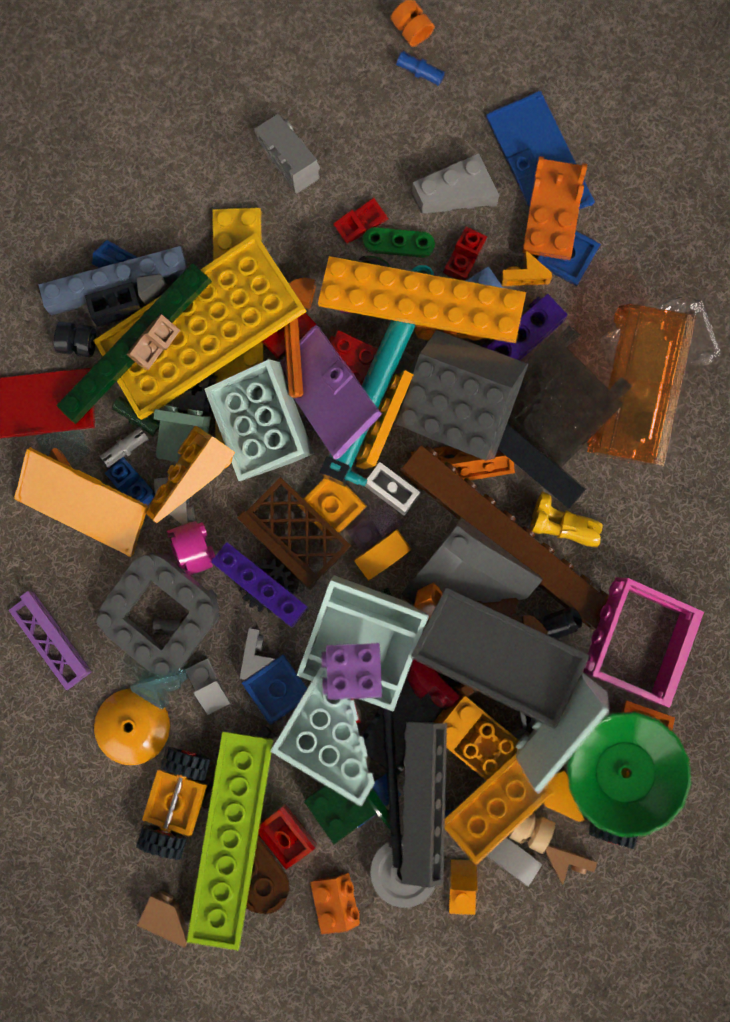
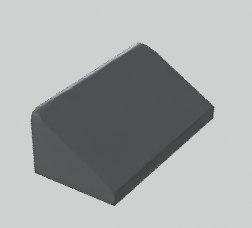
M161 274L137 278L138 294L145 306L160 297L168 289Z

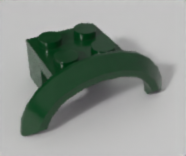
M327 785L322 786L304 800V803L333 845L375 814H378L390 829L389 810L373 788H371L362 806Z

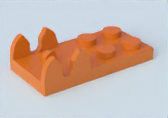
M543 156L538 157L522 253L527 251L533 255L565 260L571 259L587 163L577 165L546 160Z

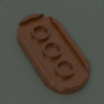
M258 836L246 908L254 913L271 914L285 904L290 891L289 878Z

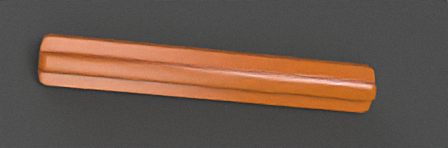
M298 318L284 326L288 393L293 398L303 396Z

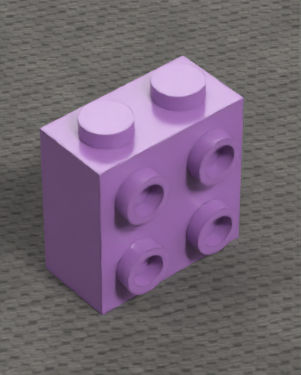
M379 643L326 645V652H322V668L327 667V678H323L322 684L323 694H328L329 700L382 698Z

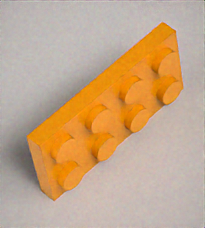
M404 370L392 377L378 408L381 415L369 427L364 446L361 445L355 458L357 459L356 467L365 470L376 466L414 374Z
M515 754L445 818L444 829L477 865L553 794V791L546 784L539 793L536 792L516 759Z

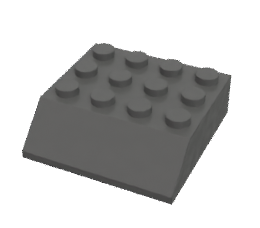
M436 330L419 355L396 425L483 460L494 459L528 363Z

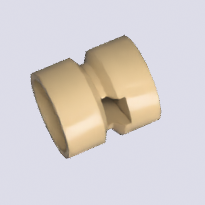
M533 812L508 837L521 844L526 841L529 848L542 854L552 838L555 822L542 816L537 819L536 814Z

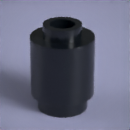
M565 608L546 615L542 625L548 632L547 636L558 639L577 632L578 628L582 627V618L575 608Z

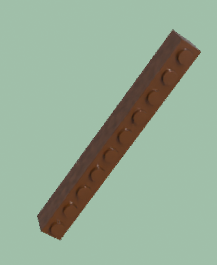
M420 445L399 471L458 520L462 517L542 577L543 580L538 585L564 608H575L579 612L582 622L591 630H596L601 619L600 612L603 606L606 605L609 595L602 590L598 592L592 587L594 583L585 575L581 574L579 576L573 571L574 566L564 558L559 560L553 555L555 551L544 542L540 544L535 540V534L525 526L522 528L515 523L516 518L506 510L500 511L495 506L497 503L487 494L482 496L477 492V486L468 478L463 480L456 474L458 470L448 462L442 463L437 458V452L431 447L426 446L424 448Z

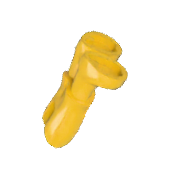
M543 491L541 492L530 524V530L533 533L557 536V538L570 539L588 547H598L600 545L602 523L589 517L573 514L567 510L563 512L551 506V495Z

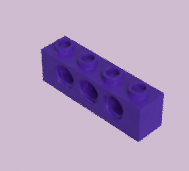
M549 294L542 299L537 297L529 305L530 310L525 314L522 313L518 333L524 336L525 340L523 342L516 341V343L494 340L489 346L484 344L482 347L493 351L503 349L507 356L521 360L565 321L568 314ZM539 318L543 325L535 326L532 324L531 319Z
M228 542L212 559L211 563L290 627L293 628L309 609Z

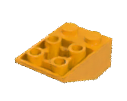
M459 695L460 697L447 710L444 709L434 723H447L446 748L487 781L517 752L516 744L519 740L469 698Z

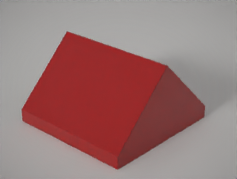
M286 804L260 824L258 835L286 870L311 853L317 846L315 840Z

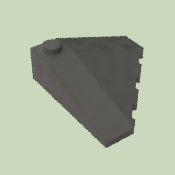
M461 517L407 585L402 595L415 604L417 591L434 582L442 592L448 588L473 601H481V603L499 602L507 598H517V600L527 599L543 578Z

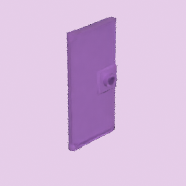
M315 325L300 340L303 396L294 399L332 457L338 459L379 418L381 412L321 328ZM285 356L281 359L280 364L288 383Z

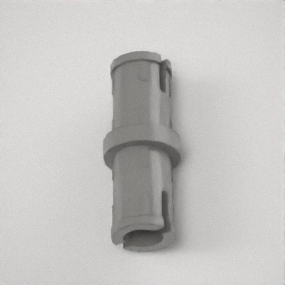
M138 427L124 439H118L116 441L117 444L99 456L109 468L125 455L127 457L131 455L132 450L149 439L142 429Z

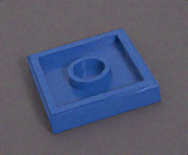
M575 231L570 260L538 256L537 260L554 275L577 286L601 244Z
M284 654L242 682L270 725L295 709L307 691V687L300 677L297 676L296 671Z

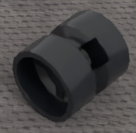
M58 322L54 333L55 352L68 355L75 352L77 356L92 357L95 350V342L93 340L97 338L95 326L80 324L76 327L74 323Z

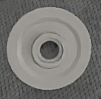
M389 841L380 847L374 855L370 873L372 885L377 894L390 905L401 908L417 906L424 902L433 893L435 887L426 888L402 884V877L397 874L398 868H393L392 847H389Z

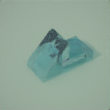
M183 669L165 677L157 675L138 680L130 688L132 692L160 709H164L169 704L167 692L181 688L180 684L188 678L186 670Z

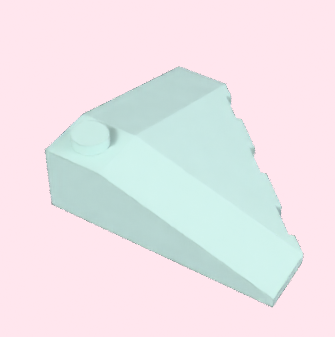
M321 666L271 752L362 806L374 785L372 773L368 771L365 757L368 755L363 736H359L356 724L358 716L354 700H329L328 694H323L322 682L323 678H327V667L322 668Z

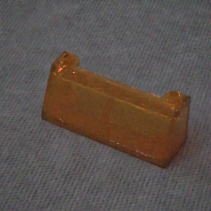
M626 304L618 307L614 315V323H616V328L621 330L600 428H596L588 435L587 452L640 465L664 466L697 316L636 304Z

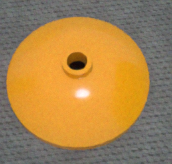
M131 688L118 691L102 703L96 714L94 722L95 738L102 752L111 760L124 765L145 763L158 755L168 740L170 719L167 709L158 697L146 690ZM127 722H130L133 725V729L131 732H127L125 730V724Z

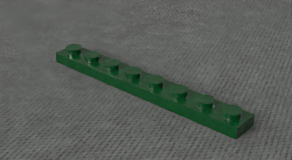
M192 263L56 406L76 424L135 363L126 354L149 325L160 314L173 323L212 282L209 277Z

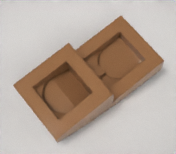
M160 314L142 333L126 355L144 370H149L163 350H167L180 330Z

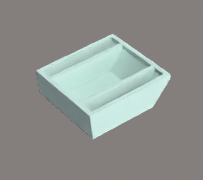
M334 575L327 588L297 676L313 681L322 666V652H326V645L379 643L382 698L360 699L394 711L413 660L411 655L422 635L429 615L406 601Z

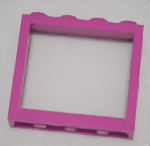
M616 577L610 585L606 605L603 606L600 612L601 619L598 627L592 634V643L587 653L590 656L583 669V673L647 701L670 708L704 612L630 578ZM628 591L679 613L652 692L600 671Z

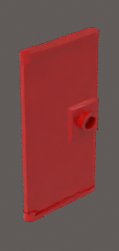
M92 368L0 378V438L95 428L94 406L76 424L56 406Z

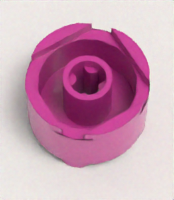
M192 521L166 531L168 537L173 536L170 545L178 567L181 569L185 568L184 572L189 576L213 568L211 561L215 557V553L211 545L208 547L206 545L207 532L203 522L197 523Z

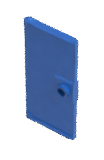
M541 91L486 115V119L530 208L538 157L543 156L546 160L576 164ZM583 181L584 190L579 209L592 206L595 203L585 181Z

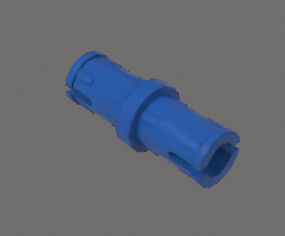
M405 51L401 52L396 63L397 66L414 73L415 77H422L439 86L445 75V71L431 66L427 63V60L415 58Z

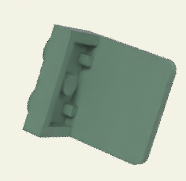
M164 405L163 409H155L154 419L160 420L156 457L178 462L181 455L177 452L194 426H198L209 433L211 417L202 416L203 411L188 409L187 413L178 412L179 407Z

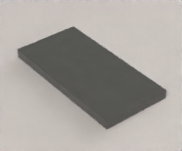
M446 588L411 658L555 729L590 655Z

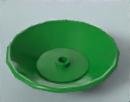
M639 712L611 713L603 717L572 753L567 763L569 791L579 811L597 828L621 837L647 836L669 825L684 807L691 786L689 757L679 737L660 720ZM627 767L630 770V775L624 778L621 771Z

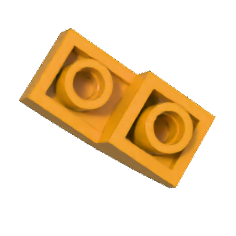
M398 529L378 541L376 545L356 557L354 562L369 581L411 551V547Z

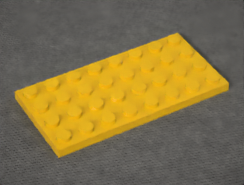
M256 233L200 269L212 282L172 323L180 331L167 350H163L150 369L144 370L135 362L118 379L119 386L139 419L143 420L154 413L155 409H160L307 312ZM159 297L93 340L102 356L116 344Z

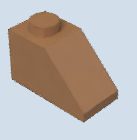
M159 891V894L154 892L150 896L137 926L185 948L188 944V929L178 902L173 901L174 897L167 892Z

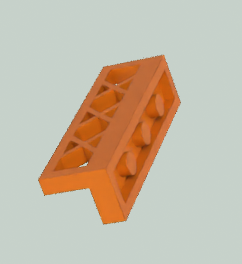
M451 446L433 448L438 454L437 458L444 464L448 462L458 470L456 474L463 480L465 478L477 480L515 473L514 462L500 450H497L494 459L483 460ZM445 455H455L454 458L449 459L444 457Z

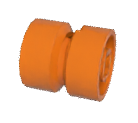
M406 0L393 11L391 21L399 31H403V37L411 47H414L426 40L432 34L435 26L426 14H422L423 10L415 0Z

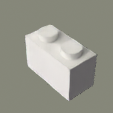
M379 462L367 478L368 481L365 486L404 516L420 495V491L381 462Z

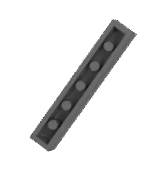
M407 722L404 735L406 755L404 757L405 782L403 792L405 796L402 813L404 832L401 842L403 847V862L401 865L402 884L432 888L443 885L447 723Z

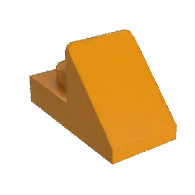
M525 251L523 257L524 269L517 266L508 267L501 274L502 286L550 284L552 279V272L527 251Z
M451 859L449 914L475 915L476 891H478L477 865L472 860Z

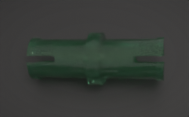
M121 396L112 405V410L128 419L131 425L134 426L136 424L151 436H154L158 431L160 422L150 416L143 420L139 419L130 403Z

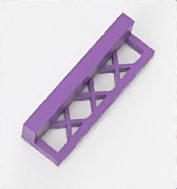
M27 591L20 596L22 600L9 609V612L63 687L69 690L92 671L36 594ZM26 605L33 615L32 621L23 620L17 611ZM26 623L31 624V629L28 628ZM35 624L40 625L47 634L46 641L37 640L34 636ZM40 643H45V644H46V645H45V650H44V648L41 646ZM50 644L55 645L61 653V661L52 660L49 657ZM54 663H59L60 669ZM64 664L69 665L77 675L70 682H67L63 676Z

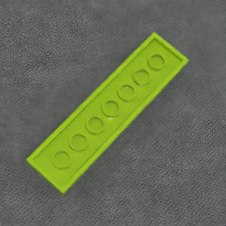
M226 731L222 732L187 938L188 943L239 951L274 739Z

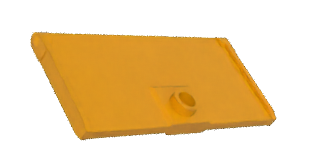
M31 447L26 451L18 487L15 492V500L129 557L135 554L137 541L148 509L147 504Z

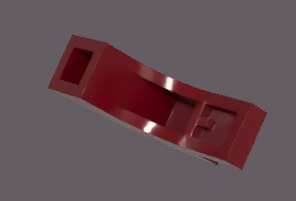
M427 619V621H426V624H425L424 629L426 628V626H427V624H428V622H429L428 619ZM414 659L412 660L406 677L413 691L420 699L428 693L437 706L447 710L460 696L440 678L436 670Z

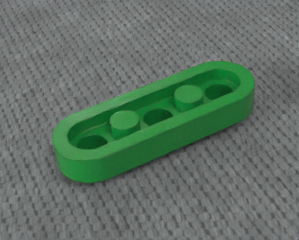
M374 227L365 232L363 245L371 253L424 258L433 253L435 240L427 232ZM377 236L379 241L373 242L371 238ZM400 238L403 240V243L397 244L395 240ZM426 241L427 245L420 246L419 242Z

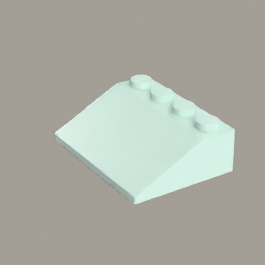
M266 360L205 388L223 441L228 448L235 452L232 456V465L238 481L277 469L314 454L293 397L289 396L288 383L280 362Z
M583 672L556 728L554 729L536 720L532 726L534 731L529 737L524 735L516 744L518 748L516 759L533 789L538 793L609 711L608 693Z

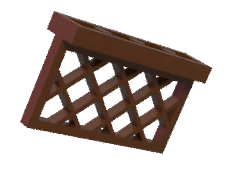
M281 477L246 512L243 511L237 517L310 590L352 547ZM282 485L288 491V501L274 502V492ZM274 505H288V519H274ZM292 505H303L306 508V518L292 519ZM260 506H270V519H259L254 512ZM309 512H310L315 518H309ZM292 522H306V536H291ZM309 522H320L323 525V536H309ZM264 523H270V529ZM274 523H288V536H276L274 534ZM327 530H328L333 536H327ZM323 539V553L309 554V540ZM327 539H337L344 545L337 553H327ZM281 540H288V546ZM291 540H306V554H295L291 550ZM299 557H306V564ZM309 557H323V567L316 574L309 568Z

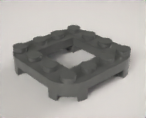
M154 552L140 556L131 563L102 604L97 624L109 639L148 671L160 677H165L175 673L188 663L187 660L211 628L217 624L220 615L216 599L217 595L212 589L207 590L173 563L170 560L172 558L170 555ZM152 581L190 612L165 647L129 619L130 611Z

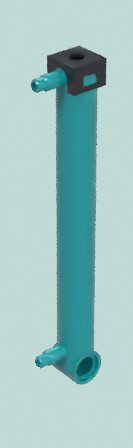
M418 265L412 269L413 272L434 275L433 270L427 265ZM391 320L361 386L377 408H379L416 326L415 324ZM369 428L340 458L334 459L331 454L329 457L326 456L319 471L323 478L344 487L347 481L366 486L368 480L352 472L351 467Z

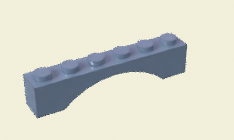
M181 246L38 285L44 308L50 315H55L79 308L86 303L85 295L129 282H133L134 286L138 287L137 278L140 276L161 274L166 284L173 283L188 266Z

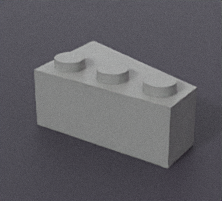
M276 114L254 129L256 139L295 194L319 179L318 170H320L317 159L294 133L287 119L283 120L279 114Z
M479 153L413 182L412 194L422 214L452 211V209L461 208L471 209L480 206H497L499 193Z

